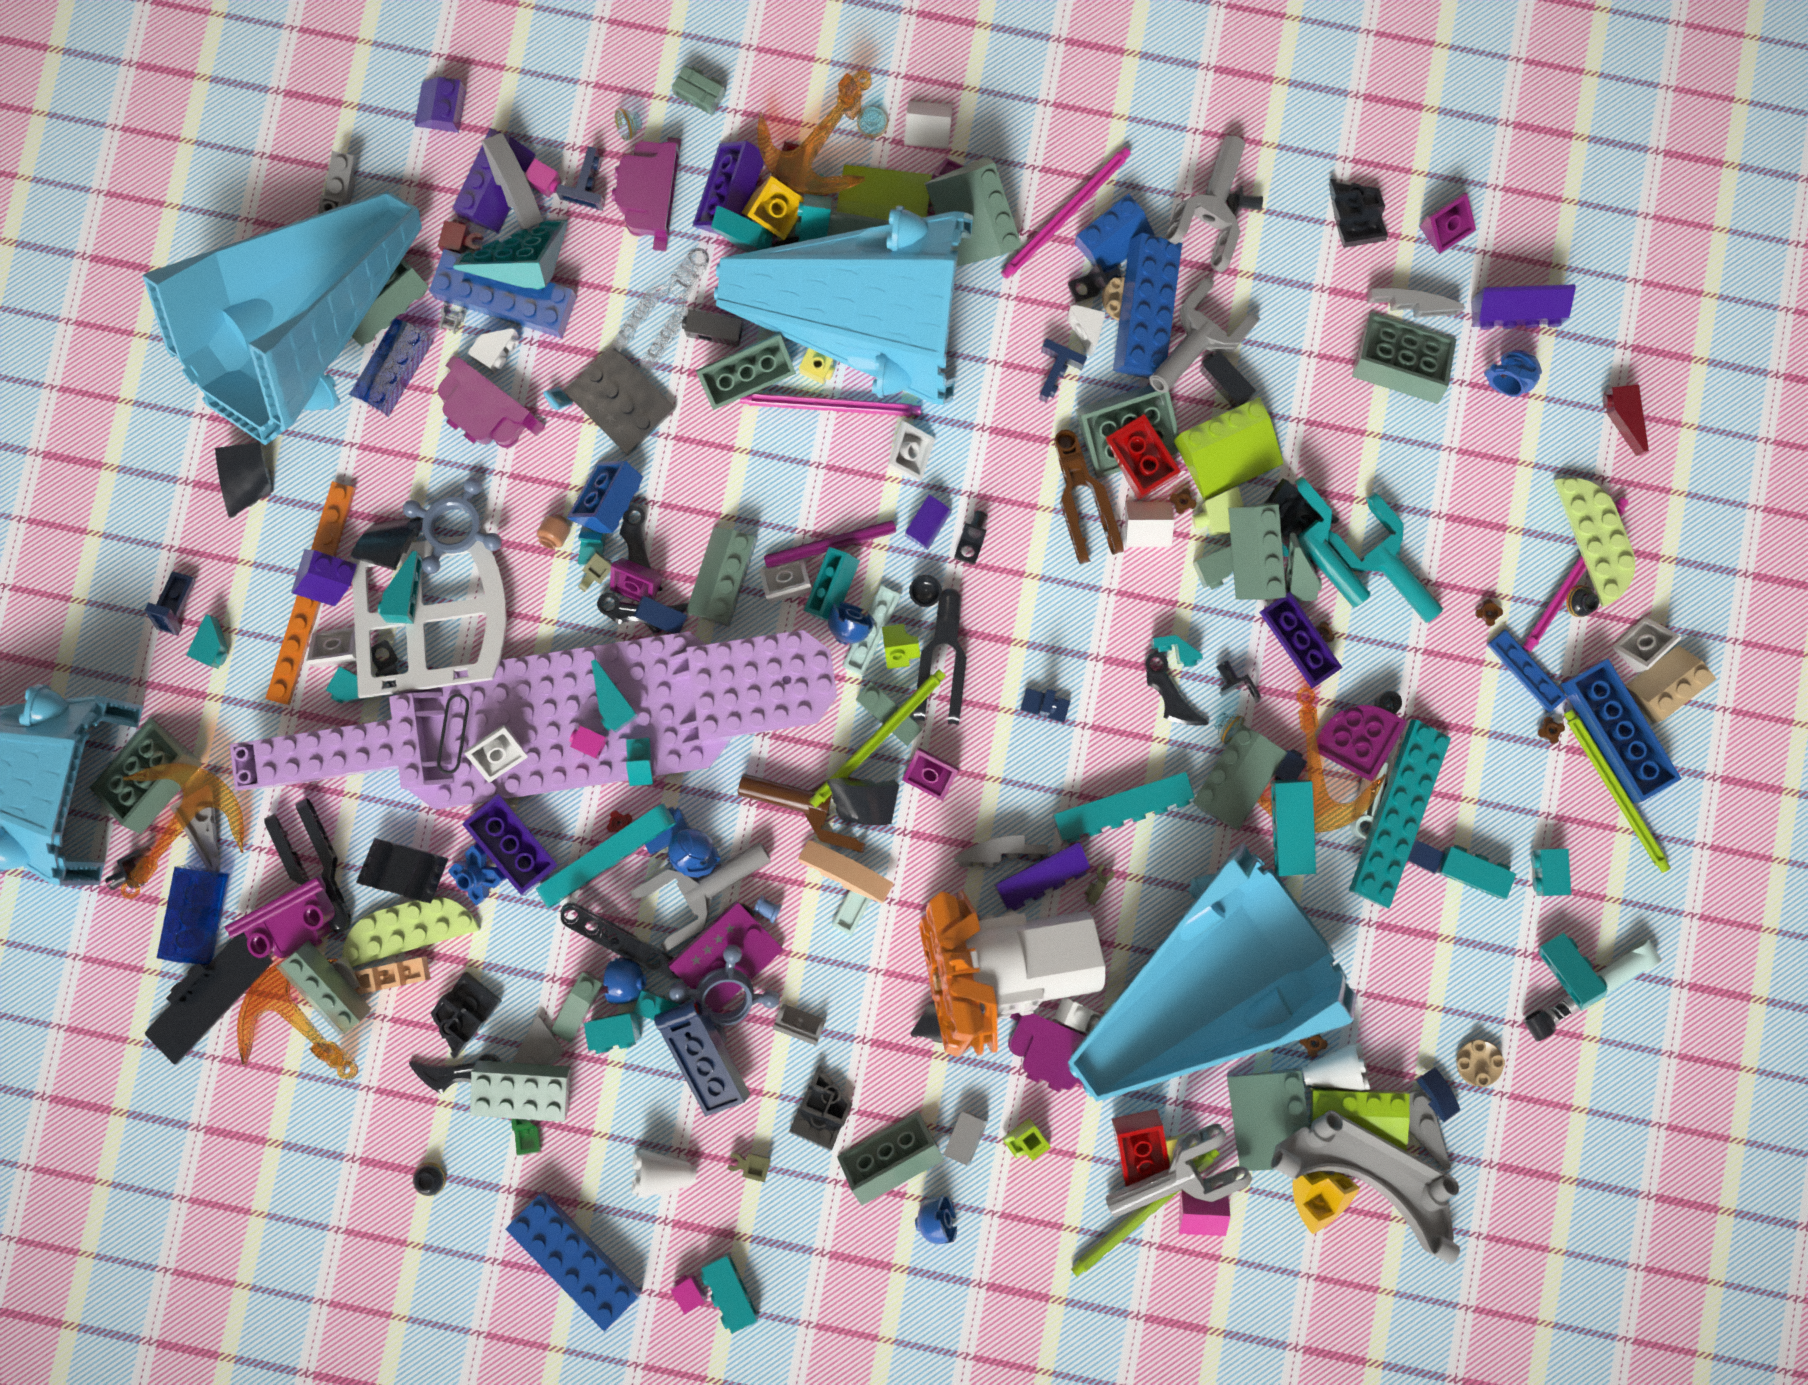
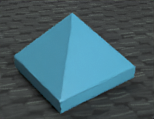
M559 386L546 390L543 393L552 409L560 410L573 404Z

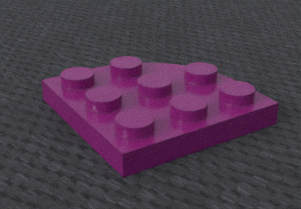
M1358 705L1345 711L1342 710L1329 719L1311 750L1373 783L1408 722L1382 708Z

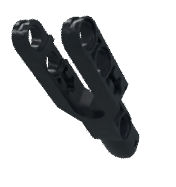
M954 588L943 590L939 599L935 636L921 652L917 689L930 676L933 650L941 644L951 646L955 652L948 724L959 725L967 657L957 641L962 598L960 592ZM927 698L914 710L913 720L925 721Z
M305 798L296 802L295 806L324 867L320 876L325 883V892L335 911L334 917L328 921L331 931L337 933L344 932L350 927L352 917L335 880L338 857L312 802ZM276 813L264 818V824L289 878L303 885L311 879H309L297 852L293 851L287 838L288 832L283 829L275 815Z
M567 902L562 906L560 919L567 928L649 970H656L672 979H680L668 967V963L674 957L575 902ZM569 910L577 912V916L574 919H568L564 914ZM590 921L598 924V927L594 930H589L585 926ZM614 933H616L617 939L612 938L610 941L608 939V935L612 936ZM657 953L660 956L658 963H648L647 957L649 954Z

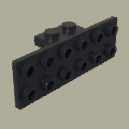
M244 932L235 936L209 964L198 963L192 966L187 971V976L182 981L176 983L171 988V993L166 997L171 1005L145 1031L144 1034L174 1065L178 1064L273 963V960L268 955L258 958L249 952L247 947L248 938Z

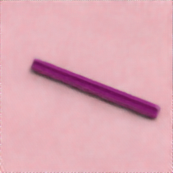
M893 520L767 554L764 556V561L767 568L825 553L829 547L840 549L896 533V526Z

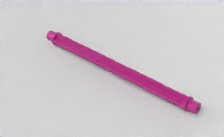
M1124 147L1120 152H1117L1005 265L1006 267L1000 272L1001 275L1008 279L1012 274H1015L1126 162V159L1131 155L1130 150Z
M752 393L740 399V404H749V406L887 414L911 417V415H921V406L912 405V403H885Z
M1619 497L1617 502L1614 503L1619 516L1625 512V507L1629 503L1623 497ZM1582 555L1529 636L1525 638L1526 641L1522 646L1524 650L1532 652L1535 645L1539 644V640L1567 599L1568 593L1575 587L1586 570Z

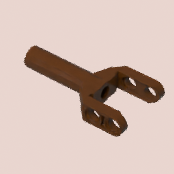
M745 773L742 775L737 791L738 796L802 812L805 814L820 842L864 853L865 843L859 842L853 837L822 829V826H825L833 795L831 794L817 808L809 800L815 795L814 792L826 781L809 791ZM848 777L850 781L860 780L857 778Z

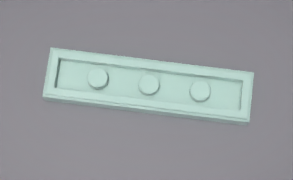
M882 584L880 585L868 611L875 620L874 627L866 639L852 645L842 666L843 668L862 677L864 676L883 636L882 627L888 625L902 595L901 593Z

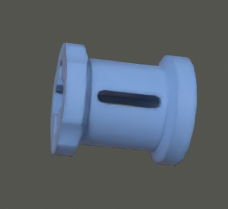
M761 895L753 913L755 915L758 913L770 919L771 923H774L782 905H776Z

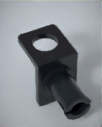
M1240 185L1234 194L1228 195V207L1235 217L1241 209L1261 211L1263 196L1244 195L1243 186Z
M1097 264L1086 276L1071 280L1067 285L1075 302H1080L1098 296L1111 279L1121 278V272L1116 266L1103 271L1101 265ZM1077 284H1083L1086 287L1087 293L1085 295H1081L1076 291Z
M975 511L971 524L965 523L954 555L955 559L971 565L976 564L987 532L986 529H983L988 518L985 512ZM966 546L971 547L974 550V555L971 557L964 556L961 552L962 548Z
M383 640L372 646V661L378 669L375 676L398 675L399 673L396 668L400 660L389 641ZM377 649H387L389 652L388 659L384 661L379 660L376 657ZM396 680L387 681L390 687L397 686Z
M1229 660L1225 661L1224 665L1221 663L1216 667L1226 683L1220 689V696H1224L1246 685L1256 703L1260 702L1261 695L1248 674L1238 677Z
M151 848L137 849L117 860L121 870L105 878V883L112 881L107 887L110 890H115L125 883L128 884L130 889L144 886L145 884L134 860L152 851Z

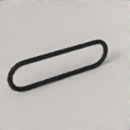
M462 694L450 696L446 703L437 758V766L445 774L456 772L461 762L469 712V701ZM460 697L465 701L466 709L457 764L454 769L447 771L441 767L440 761L449 705L452 699Z

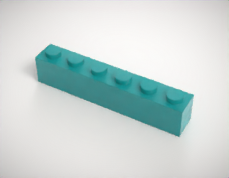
M1183 772L1053 814L1052 816L1060 840H1066L1067 844L1081 840L1079 835L1088 833L1089 837L1103 833L1101 829L1103 827L1110 826L1112 830L1125 826L1123 821L1131 818L1134 823L1146 819L1145 814L1153 811L1156 816L1168 812L1167 807L1175 804L1177 808L1190 805L1189 800L1195 797L1187 773Z

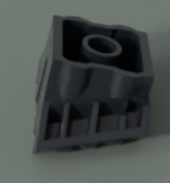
M374 838L356 883L431 904L449 858L403 844Z

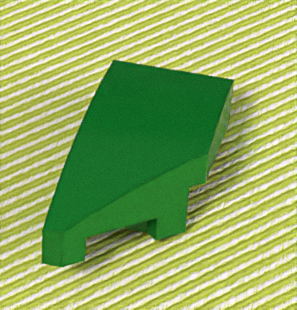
M511 1118L512 1131L515 1134L516 1155L523 1156L542 1152L539 1128L527 1119Z

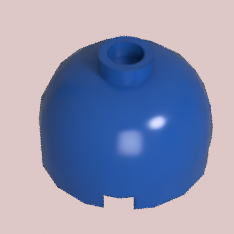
M840 602V607H836L834 603L828 617V628L832 635L836 637V641L841 644L860 643L869 636L874 627L875 620L872 615L868 613L866 617L861 613L862 608L850 603Z
M614 957V961H609L604 974V986H608L609 992L605 993V998L610 1004H629L637 1000L641 990L645 989L647 979L638 963L627 958Z
M944 1195L929 1198L922 1203L918 1210V1215L915 1218L916 1229L932 1244L952 1243L956 1239L957 1226L953 1227L952 1218L955 1219L956 1214L950 1199L947 1196L944 1197Z

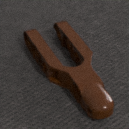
M1067 429L1059 431L1055 436L1054 445L1066 484L1060 506L1078 563L1081 565L1091 562L1088 557L1085 546L1086 539L1081 534L1079 527L1080 519L1071 491L1077 486H1086L1091 489L1111 554L1115 555L1124 552L1122 539L1105 486L1089 475L1077 435Z

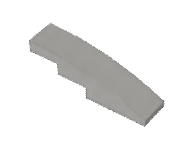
M499 133L481 140L496 185H501L508 207H513L520 229H526L543 222L528 181L504 135Z
M1372 288L1366 295L1367 304L1390 302V311L1413 309L1414 318L1459 315L1465 309L1463 303L1418 290Z

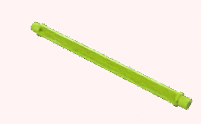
M940 669L933 675L931 674L829 779L848 778L941 685L940 682L946 675ZM827 781L814 792L815 795L809 800L815 808L822 802L824 803L832 794Z
M1573 709L1565 712L1563 715L1568 721L1567 724L1654 862V865L1658 866L1661 873L1670 870L1671 867L1667 862V857L1580 717L1575 714Z
M1215 1148L1199 1155L1198 1159L1193 1160L1199 1173H1202L1209 1167L1220 1153ZM1180 1191L1136 1209L1078 1259L1077 1264L1071 1268L1072 1272L1076 1277L1083 1272H1087L1105 1254L1114 1249L1144 1223L1149 1216L1158 1211Z

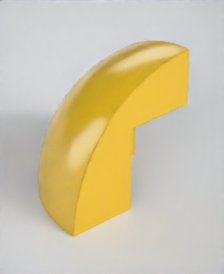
M1315 1171L1304 1174L1296 1180L1293 1179V1196L1296 1208L1305 1226L1312 1234L1317 1233L1334 1221L1349 1206L1360 1190L1356 1183L1339 1172L1331 1175L1322 1171Z

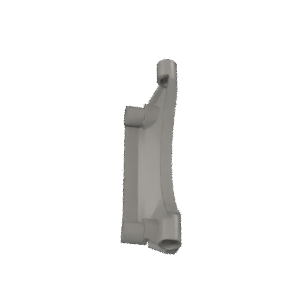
M1328 1111L1315 1119L1311 1124V1130L1303 1127L1276 1145L1271 1160V1167L1294 1180L1304 1174L1315 1171H1335L1353 1176L1373 1187L1393 1204L1409 1224L1426 1252L1448 1264H1453L1460 1254V1247L1453 1242L1454 1234L1450 1207L1447 1205V1200L1456 1196L1460 1190L1459 1184L1454 1177L1447 1175L1362 1128L1335 1111Z

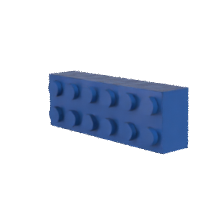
M1140 233L1130 239L1113 371L1150 379V376L1168 357L1182 243L1173 244L1167 239L1145 233Z
M443 249L429 292L435 299L446 301L459 307H466L475 312L563 339L577 298L573 289L551 282L542 289L523 288L456 270L453 264L461 254Z
M1609 659L1598 661L1560 683V686L1632 803L1643 802L1682 779Z
M545 1191L540 1193L505 1228L603 1332L642 1293Z

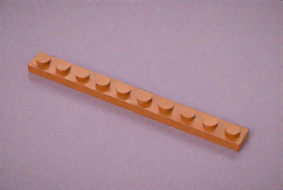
M331 482L311 550L336 556L356 491L354 487ZM296 596L265 699L290 706L321 602Z

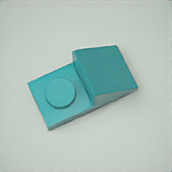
M582 526L578 539L581 541L578 565L586 566L597 551L602 555L604 554L606 533H598Z
M650 738L626 739V768L629 786L653 785Z

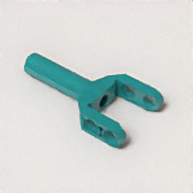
M1301 476L1295 481L1298 491L1319 514L1321 519L1319 521L1315 520L1297 538L1307 556L1312 559L1353 608L1358 607L1370 597L1371 592L1328 543L1332 510L1307 480ZM1282 543L1283 556L1288 557L1289 546L1286 548Z
M1372 492L1366 497L1368 508L1391 535L1361 560L1343 539L1331 530H1329L1328 543L1352 571L1382 572L1425 623H1429L1441 614L1444 608L1400 558L1404 523L1376 492Z

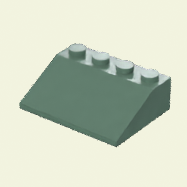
M988 156L925 183L936 215L953 211L973 215L971 239L961 238V243L953 247L954 251H958L956 267L1002 256L1022 247L995 162Z
M1370 312L1354 362L1352 377L1439 404L1449 386L1457 339Z
M1148 385L1075 409L1079 427L1097 479L1121 471L1105 438L1144 414L1170 455L1179 453L1174 443V440L1179 436V431L1169 391L1161 393L1155 390L1152 385Z
M150 717L92 784L90 789L122 826L142 834L202 765V762L186 746Z
M1297 1068L1228 1076L1227 1083L1239 1166L1246 1167L1248 1171L1275 1170L1271 1167V1160L1276 1145L1303 1127L1310 1129L1302 1072Z

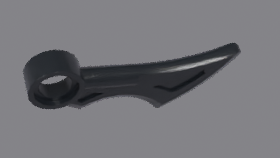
M629 506L623 514V522L619 532L628 546V560L652 570L642 533V527L647 521V515L642 508ZM633 511H637L641 515L640 521L636 524H632L629 521V515ZM661 584L658 591H663Z
M604 593L598 598V610L619 625L628 621H637L649 627L653 634L663 630L633 616L638 604L620 602L619 598L612 593ZM607 598H612L615 601V607L611 611H606L603 608V601ZM688 603L668 607L683 613L687 609Z
M1161 653L1148 655L1144 661L1147 685L1157 690L1163 698L1165 707L1163 718L1184 725H1208L1209 722L1183 699L1166 672L1168 667L1167 658ZM1152 658H1159L1162 661V668L1160 670H1152L1150 667Z
M494 1053L485 1054L478 1059L480 1061L491 1059L495 1062H501V1059ZM409 1061V1065L415 1074L427 1086L440 1094H443L448 1087L457 1082L471 1083V1072L476 1063L436 1066Z

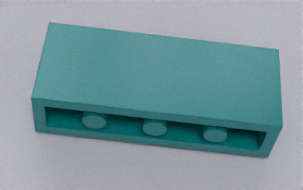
M1301 779L1270 780L1275 873L1278 876L1316 874L1312 781Z

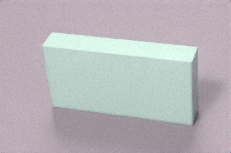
M850 890L831 926L852 937L872 899Z

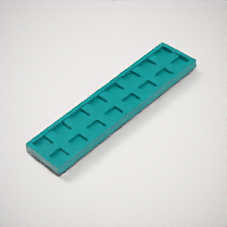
M1411 719L1348 890L1386 909L1391 907L1451 741V737L1417 719Z

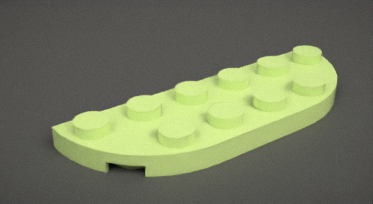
M1580 478L1557 479L1554 481V485L1603 608L1618 600L1633 580L1635 556L1613 500L1601 487Z
M433 897L431 904L415 900L373 912L358 921L345 940L342 958L347 957L351 967L476 932L480 928L473 914L466 907L450 898Z

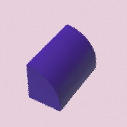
M929 494L905 531V537L924 549L929 550L951 515V510Z

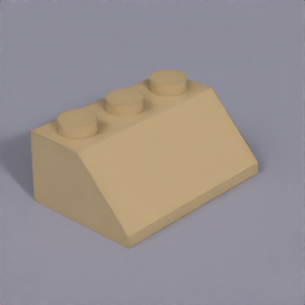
M1677 645L1661 657L1652 667L1643 671L1625 685V687L1651 722L1655 723L1665 720L1717 678L1701 659Z

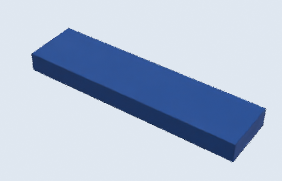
M1503 629L1486 644L1548 713L1552 712L1567 698L1506 629Z

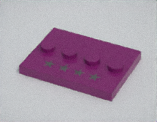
M736 900L668 963V967L690 989H696L698 983L706 974L719 968H725L724 949L728 945H737L742 951V957L735 964V969L746 974L751 981L784 949ZM734 982L719 983L708 991L705 1004L713 1012H718L742 987Z

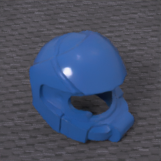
M1526 350L1507 352L1501 357V365L1492 364L1484 371L1489 386L1499 393L1511 397H1518L1534 389L1542 374L1538 359ZM1500 374H1505L1506 377L1502 378Z
M684 829L676 833L668 841L669 861L677 871L685 876L700 877L710 874L715 868L716 863L721 860L717 848L713 847L712 839L708 834L698 829ZM706 857H708V860H706V861H705L704 863H702V864L700 863V862L704 861V859H705Z

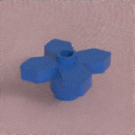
M478 843L471 846L465 852L466 862L460 860L454 863L448 870L449 874L456 881L458 888L468 891V897L476 906L489 896L488 887L496 888L506 880L505 875L498 867L486 866L487 854Z

